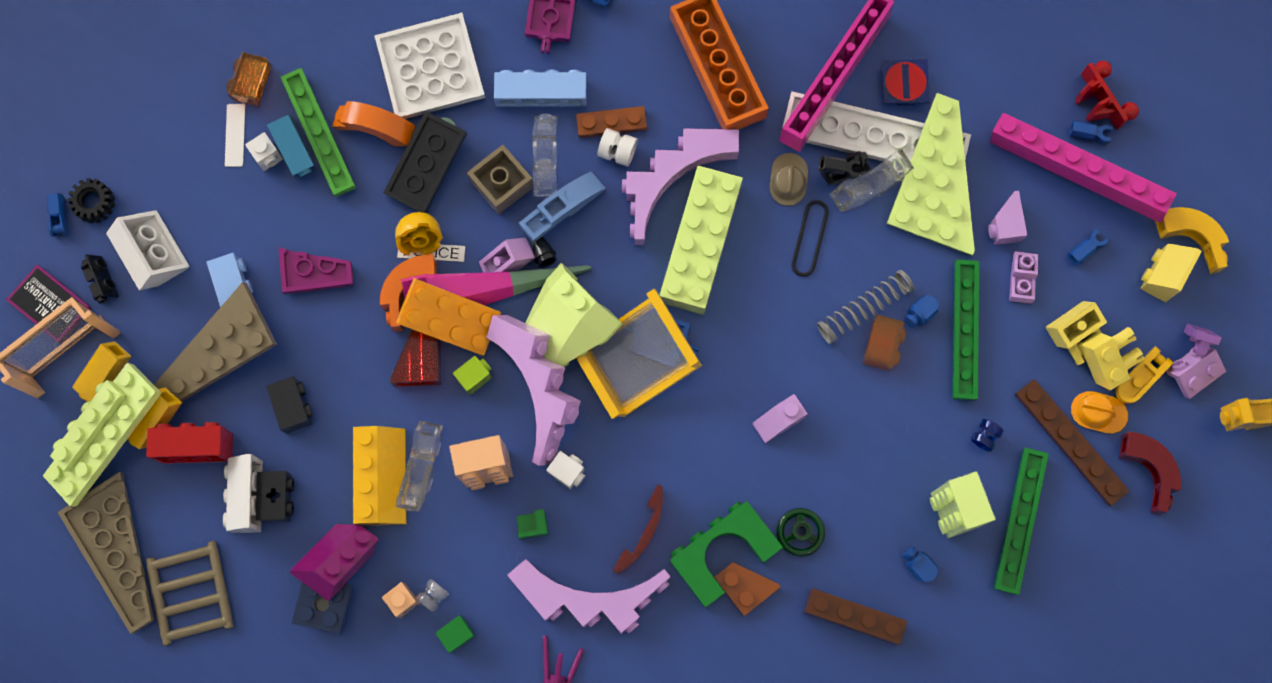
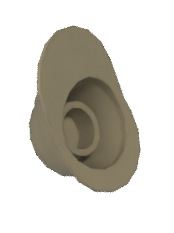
M784 153L773 162L770 193L773 199L781 205H795L805 195L808 166L802 157L794 153Z

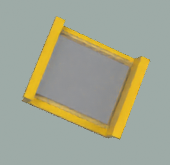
M656 289L647 293L649 299L619 318L623 324L607 342L602 345L598 344L588 350V353L582 357H576L612 419L617 416L626 417L702 366Z

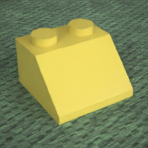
M1167 244L1162 249L1158 248L1151 259L1154 264L1151 269H1146L1141 278L1144 282L1140 289L1163 302H1167L1182 290L1202 251L1197 248Z

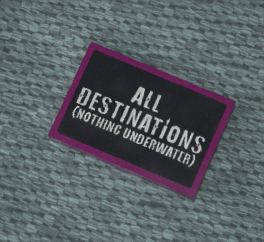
M38 264L6 299V301L35 324H38L71 297L89 310L91 309L88 304ZM72 307L43 331L55 341L61 343L80 322L82 317Z

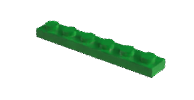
M955 260L952 400L976 401L978 399L979 261Z
M1026 447L1023 448L993 588L995 590L1014 595L1020 594L1049 453Z

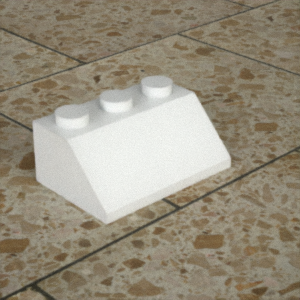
M157 210L117 217L106 233L139 291L160 286L190 267Z
M252 454L228 458V465L224 467L227 489H224L223 497L224 502L227 503V513L223 514V526L226 527V531L231 533L261 532V522L256 521L257 472H263V461Z

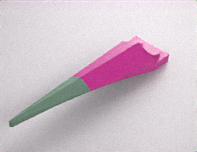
M589 265L567 267L574 275L591 269ZM556 268L485 273L423 274L401 279L404 298L407 296L413 278H416L474 302L488 305L543 286L546 279Z

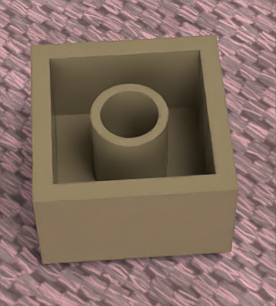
M503 144L467 172L469 181L498 215L534 188L532 177Z

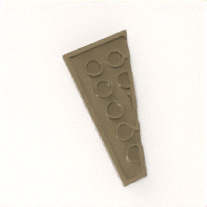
M242 282L158 379L154 384L157 389L166 387L175 397L183 402L277 345L247 283Z
M119 472L86 493L77 507L68 505L57 513L129 633L135 634L153 622L154 616L124 475L122 472Z

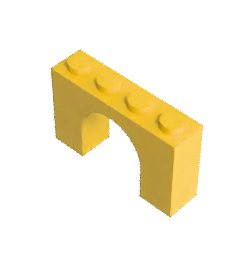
M115 341L100 344L72 388L79 393L80 398L87 402L91 401L97 394L95 392L96 387L106 380L114 381L132 356ZM166 387L158 389L162 394L128 437L129 443L138 449L146 448L147 428H156V424H168L181 406L182 402Z

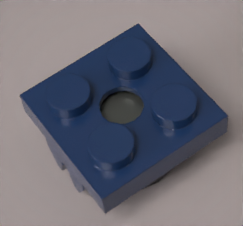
M302 582L292 624L341 634L353 585L345 584L330 601H327Z

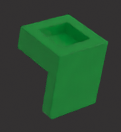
M544 509L517 516L518 538L520 540L549 535Z
M461 615L436 632L446 650L451 654L476 637Z

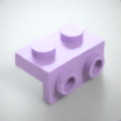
M1193 347L1188 354L1176 360L1165 371L1168 376L1176 379L1184 397L1191 399L1226 372L1216 349L1209 347L1206 356L1196 354L1193 351Z

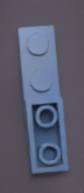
M590 171L568 183L538 204L536 210L519 222V226L534 243L566 217H571L605 191L606 188Z

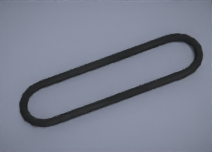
M820 200L811 201L805 209L792 261L793 271L799 276H808L815 269L828 217V207ZM820 204L824 207L825 214L812 267L808 272L801 273L796 269L795 264L810 206Z

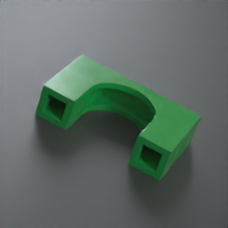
M740 501L735 503L728 509L730 514L724 519L721 516L717 517L709 524L711 529L705 533L699 531L690 538L692 542L686 548L681 545L671 553L673 558L669 562L704 608L725 593L709 572L705 563L706 549L714 539L724 535H732L742 539L762 564L783 548L748 501L743 504Z

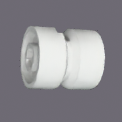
M606 128L599 144L597 156L609 161L614 158L616 163L628 167L634 156L638 138L626 134L621 137L619 132Z

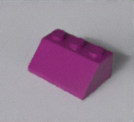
M335 524L290 570V573L327 601H330L374 554L379 538L361 525Z

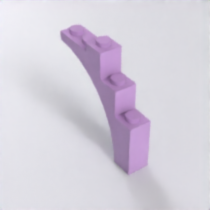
M683 129V136L678 137V150H655V158H650V172H627V179H622V193H626L627 201H635L631 202V216H635V224H630V238H634L635 245H644L646 227L651 212L659 198L672 183L687 172L697 168V166L720 160L738 159L739 130Z
M493 315L487 338L498 344L512 357L521 370L532 396L536 417V445L532 462L538 466L551 464L558 454L559 444L565 432V424H573L579 414L578 409L581 401L559 390L563 382L565 367L544 358L548 348L549 334L509 315Z
M527 559L507 575L545 621L557 619L564 612L561 608L566 606L583 627L589 625L591 628L601 619L599 614L603 612L621 634L624 631L629 634L639 625L637 620L640 616L635 612V609L638 607L642 610L652 601L649 597L655 591L658 594L664 591L670 585L668 580L671 578L664 569L650 580L630 589L612 593H590L573 590L552 581L540 573Z

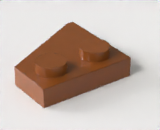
M734 562L714 577L743 616L747 615L781 587L778 583Z

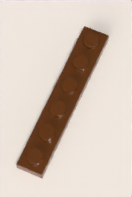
M1035 379L1015 394L1016 398L1109 507L1129 492V489Z

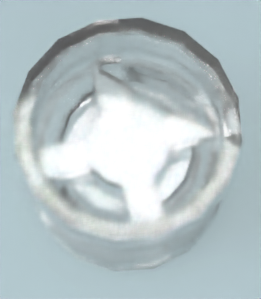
M430 579L426 584V589L420 592L416 599L434 613L439 607L438 603L446 599L449 592L433 579Z

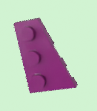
M279 248L281 284L284 295L354 286L351 261Z

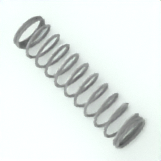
M899 270L896 272L895 277H888V283L881 281L880 288L874 286L872 293L866 291L865 298L858 296L857 303L850 301L849 308L842 306L841 313L835 311L834 318L827 316L826 323L819 321L817 327L823 338L829 344L834 343V340L837 341V336L828 324V318L836 323L841 334L845 336L843 328L837 322L836 313L843 317L848 328L853 331L852 325L844 315V308L852 314L856 323L861 325L858 317L852 311L851 303L859 308L866 320L869 319L859 304V298L863 299L872 314L876 315L875 309L867 300V293L874 297L879 308L884 311L882 303L875 296V288L880 290L886 302L892 305L890 298L883 291V283L889 286L896 300H899V295L890 285V278L897 282L904 295L907 296V292L911 293L914 291V285L909 276L903 270ZM902 276H903L904 279L907 281L909 287H908L907 284L904 282Z

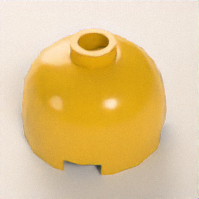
M423 212L405 215L400 219L395 229L396 246L401 253L410 256V253L421 252V255H429L440 248V241L443 239L437 220Z

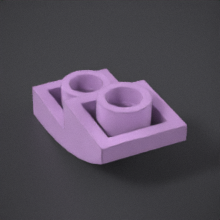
M1014 252L1009 301L1033 304L1035 300V279L1038 275V254Z

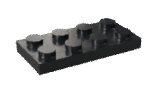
M425 111L383 193L419 212L427 213L467 132Z

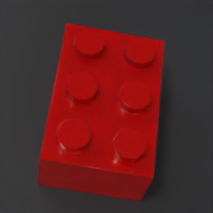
M206 422L204 426L195 427L194 423H181L180 427H171V424H156V428H147L146 457L161 464L228 462V458L233 457V433L228 431L226 427L219 426L217 422Z

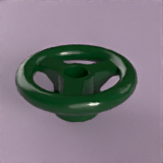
M795 508L786 512L781 517L777 526V538L783 549L795 556H808L821 547L825 538L824 524L815 512L805 508ZM797 516V523L793 526L792 533L785 537L784 528L786 523L792 517ZM804 516L811 518L815 522L818 536L812 534V527L804 520ZM798 528L805 529L806 533L804 536H800L797 533ZM797 539L799 541L808 540L813 545L806 549H797L789 543Z

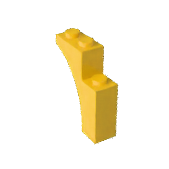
M1243 398L1221 407V423L1225 426L1226 431L1243 428L1250 430L1272 426V399L1250 400Z

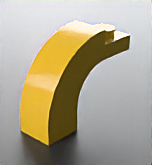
M1177 207L1170 208L1161 223L1155 221L1160 239L1182 235L1195 240L1203 250L1210 274L1218 273L1228 266L1227 254L1222 250V247L1229 243L1225 231L1212 217L1195 209Z

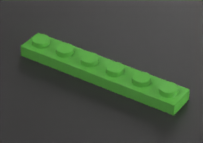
M302 68L281 76L333 195L336 198L356 189Z

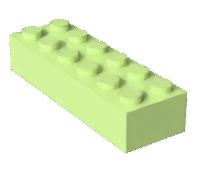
M697 166L659 295L664 304L702 315L705 314L740 192L742 177Z

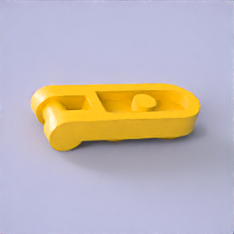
M1153 347L1144 357L1145 360L1138 363L1129 373L1131 379L1116 387V397L1124 404L1136 402L1174 362L1160 354L1161 350L1159 348ZM1154 360L1159 365L1158 368H1155L1150 362Z

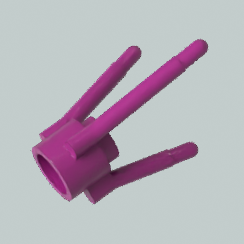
M543 636V683H571L584 649H579L566 681L565 676L560 675L563 653L558 654L555 674H551L549 678L548 637Z

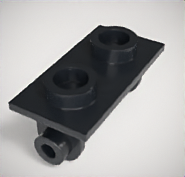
M857 151L845 156L847 162L854 159L860 161V165L852 166V171L860 173V176L872 171L866 162L868 156L865 151ZM820 172L828 186L850 179L845 174L837 175Z
M84 255L86 259L81 262V269L87 282L95 280L89 286L94 300L98 301V304H102L107 301L106 297L118 298L116 285L109 274L107 263L103 257Z

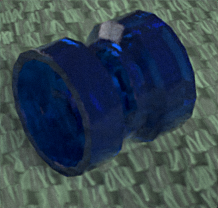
M982 419L979 424V431L974 433L970 440L979 448L992 452L995 447L994 441L1001 437L1004 430L996 423Z

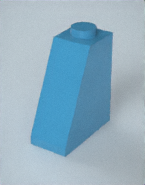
M288 114L267 124L292 175L298 173L299 177L310 173L312 171L310 167L314 166V163L291 115Z

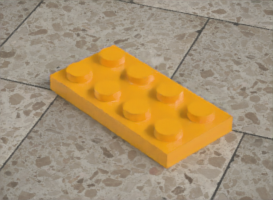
M413 278L396 323L484 356L490 342L487 334L492 316L500 315L501 312Z

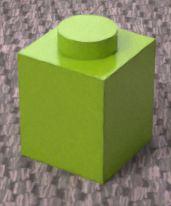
M474 356L453 372V375L467 393L471 395L492 379L489 373L492 369L484 359L479 361Z

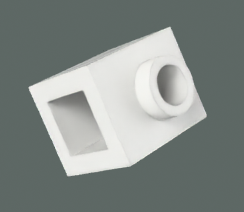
M265 132L245 144L263 171L273 167L283 159Z
M559 451L546 470L550 476L570 490L573 486L578 487L585 477L583 474L585 471L584 467L581 466L583 461L573 454L567 456Z

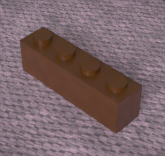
M814 588L809 591L803 614L893 645H901L907 625V620Z

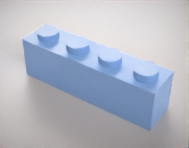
M511 70L494 72L496 107H587L586 72H581L580 70H570L569 72H559L557 70L513 72Z
M230 253L206 261L220 307L242 282L247 283L251 293H253L249 279H245L244 272L247 269L242 258L239 259L234 253Z

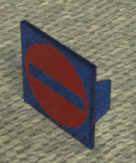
M927 59L882 60L884 104L910 106L916 103H930Z

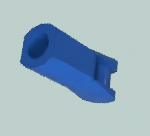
M60 193L47 195L49 233L51 237L56 236L58 233L67 235L68 227L64 196ZM55 220H60V224H55Z

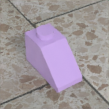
M1019 191L1013 192L988 226L989 236L993 238L994 245L1022 242L1027 236Z
M526 237L505 240L480 260L479 264L483 273L517 271L535 257Z
M793 394L774 406L752 424L766 444L804 420L807 412L796 395Z

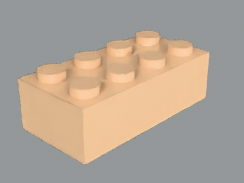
M499 435L450 446L455 476L467 488L471 487V490L485 488V484L494 482L495 485L505 484L509 482V478L514 477L508 449Z

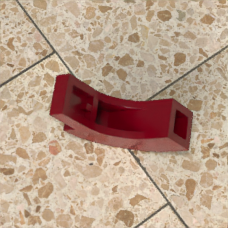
M1130 431L1123 434L1119 458L1140 463L1147 468L1154 482L1150 513L1158 515L1167 513L1173 503V496L1170 493L1181 491V476L1175 459L1167 448L1149 436Z

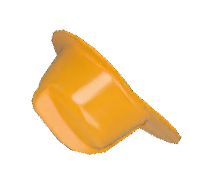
M1086 391L1076 396L1071 404L1073 419L1080 426L1113 434L1121 431L1128 421L1126 406L1113 396Z

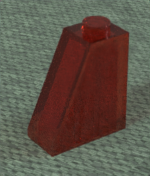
M412 329L391 375L390 383L394 387L441 385V340Z

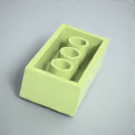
M977 471L950 480L931 492V506L934 511H938L941 519L938 521L939 528L943 535H947V538L975 530L995 520Z

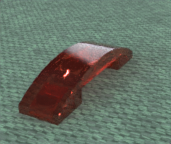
M658 484L647 504V508L653 511L654 514L635 551L631 553L624 549L613 573L618 575L632 566L652 541L662 513L663 490L661 485Z

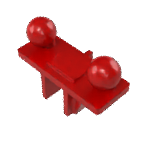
M1101 60L1095 65L1090 63L1081 73L1087 85L1075 98V103L1078 105L1095 96L1099 103L1085 119L1087 121H1096L1109 118L1115 129L1119 130L1128 120L1137 118L1139 107L1133 102H1127L1122 107L1119 105L1103 80L1112 73V65L1108 61Z

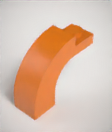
M347 101L345 106H339V109L336 111L332 127L337 130L365 132L386 141L392 146L407 147L416 125L379 107Z
M433 254L420 255L405 260L395 267L386 278L380 294V306L383 310H390L386 312V322L388 326L391 325L394 332L404 331V327L396 323L404 300L401 279L423 274H437V263Z

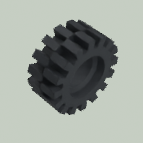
M86 178V182L83 180L78 181L80 183L79 187L74 184L72 187L75 191H69V195L72 197L68 198V202L71 204L69 208L81 220L88 223H93L94 220L96 223L101 222L100 218L104 220L108 218L106 216L107 212L112 214L113 211L110 208H115V203L112 201L115 200V196L104 183L97 179L93 181L91 178ZM91 193L98 194L100 198L99 203L92 209L85 208V198Z

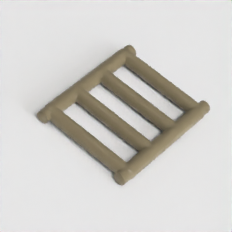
M211 541L207 543L208 546L161 559H146L163 646L172 644L173 640L221 627L231 629L234 627L216 541ZM205 556L210 557L212 570L160 583L158 569ZM214 579L216 594L165 607L162 593ZM219 603L222 617L170 631L168 616Z

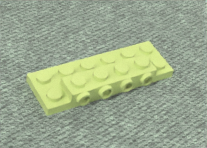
M127 363L114 381L106 380L100 383L95 389L97 394L94 398L84 403L81 407L82 414L79 418L68 424V432L64 438L57 440L53 445L54 451L50 456L54 461L43 474V477L69 506L77 507L162 394L134 364Z

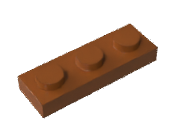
M644 106L576 114L579 138L603 136L606 128L617 131L620 134L647 131Z

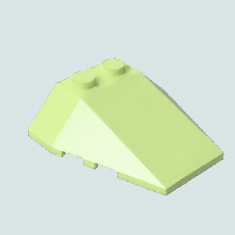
M561 263L546 279L525 323L550 335L544 358L565 367L576 357H582L588 353V350L598 344L602 345L607 342L623 323L608 308L599 304L577 281L578 278Z

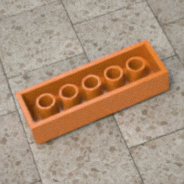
M686 0L671 6L670 20L721 128L739 130L766 119L769 108L717 0Z

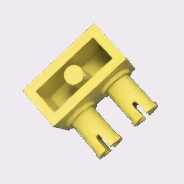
M1083 301L1045 328L1056 346L1067 348L1076 365H1080L1085 362V357L1079 346L1080 341L1098 332L1102 333L1099 328L1106 324L1107 321L1096 302Z
M1126 327L1112 337L1098 332L1079 343L1096 384L1112 390L1131 379L1128 369L1145 360L1144 356H1141L1143 355L1142 351L1137 347L1123 356L1120 355L1119 349L1136 340V336H1134L1131 328Z

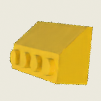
M383 426L353 427V524L361 526L407 524L406 429Z

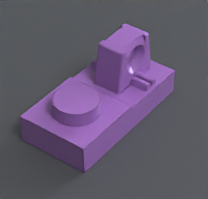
M1186 324L1184 333L1190 336L1189 340L1196 342L1193 351L1203 356H1206L1210 345H1219L1222 338L1209 329L1191 324Z

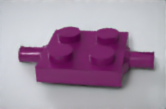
M530 0L525 37L542 40L541 53L545 54L546 49V54H550L551 42H570L576 0Z

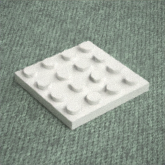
M462 13L374 35L396 115L407 119L422 115L425 111L430 113L485 98Z

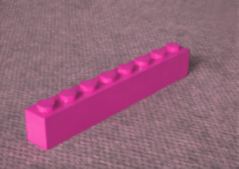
M867 1L783 126L780 142L798 152L801 151L889 19L895 1Z
M1005 113L1001 115L992 131L990 143L1159 223L1162 222L1177 193Z

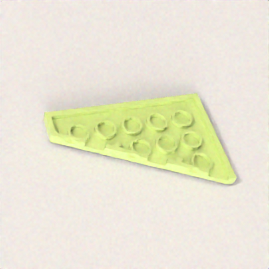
M937 93L886 224L972 256L975 249L959 101Z

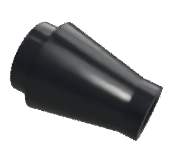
M542 236L533 243L529 238L535 263L542 268L552 265L556 261V252L547 240Z

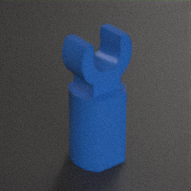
M1073 120L1069 136L1088 140L1097 139L1101 144H1108L1111 138L1103 136V132L1110 133L1113 127L1110 125L1097 127L1096 124Z
M1100 229L1093 231L1089 239H1085L1068 253L1067 256L1074 265L1079 266L1096 252V248H1101L1108 243V238L1103 241L1096 239V235L1101 231Z

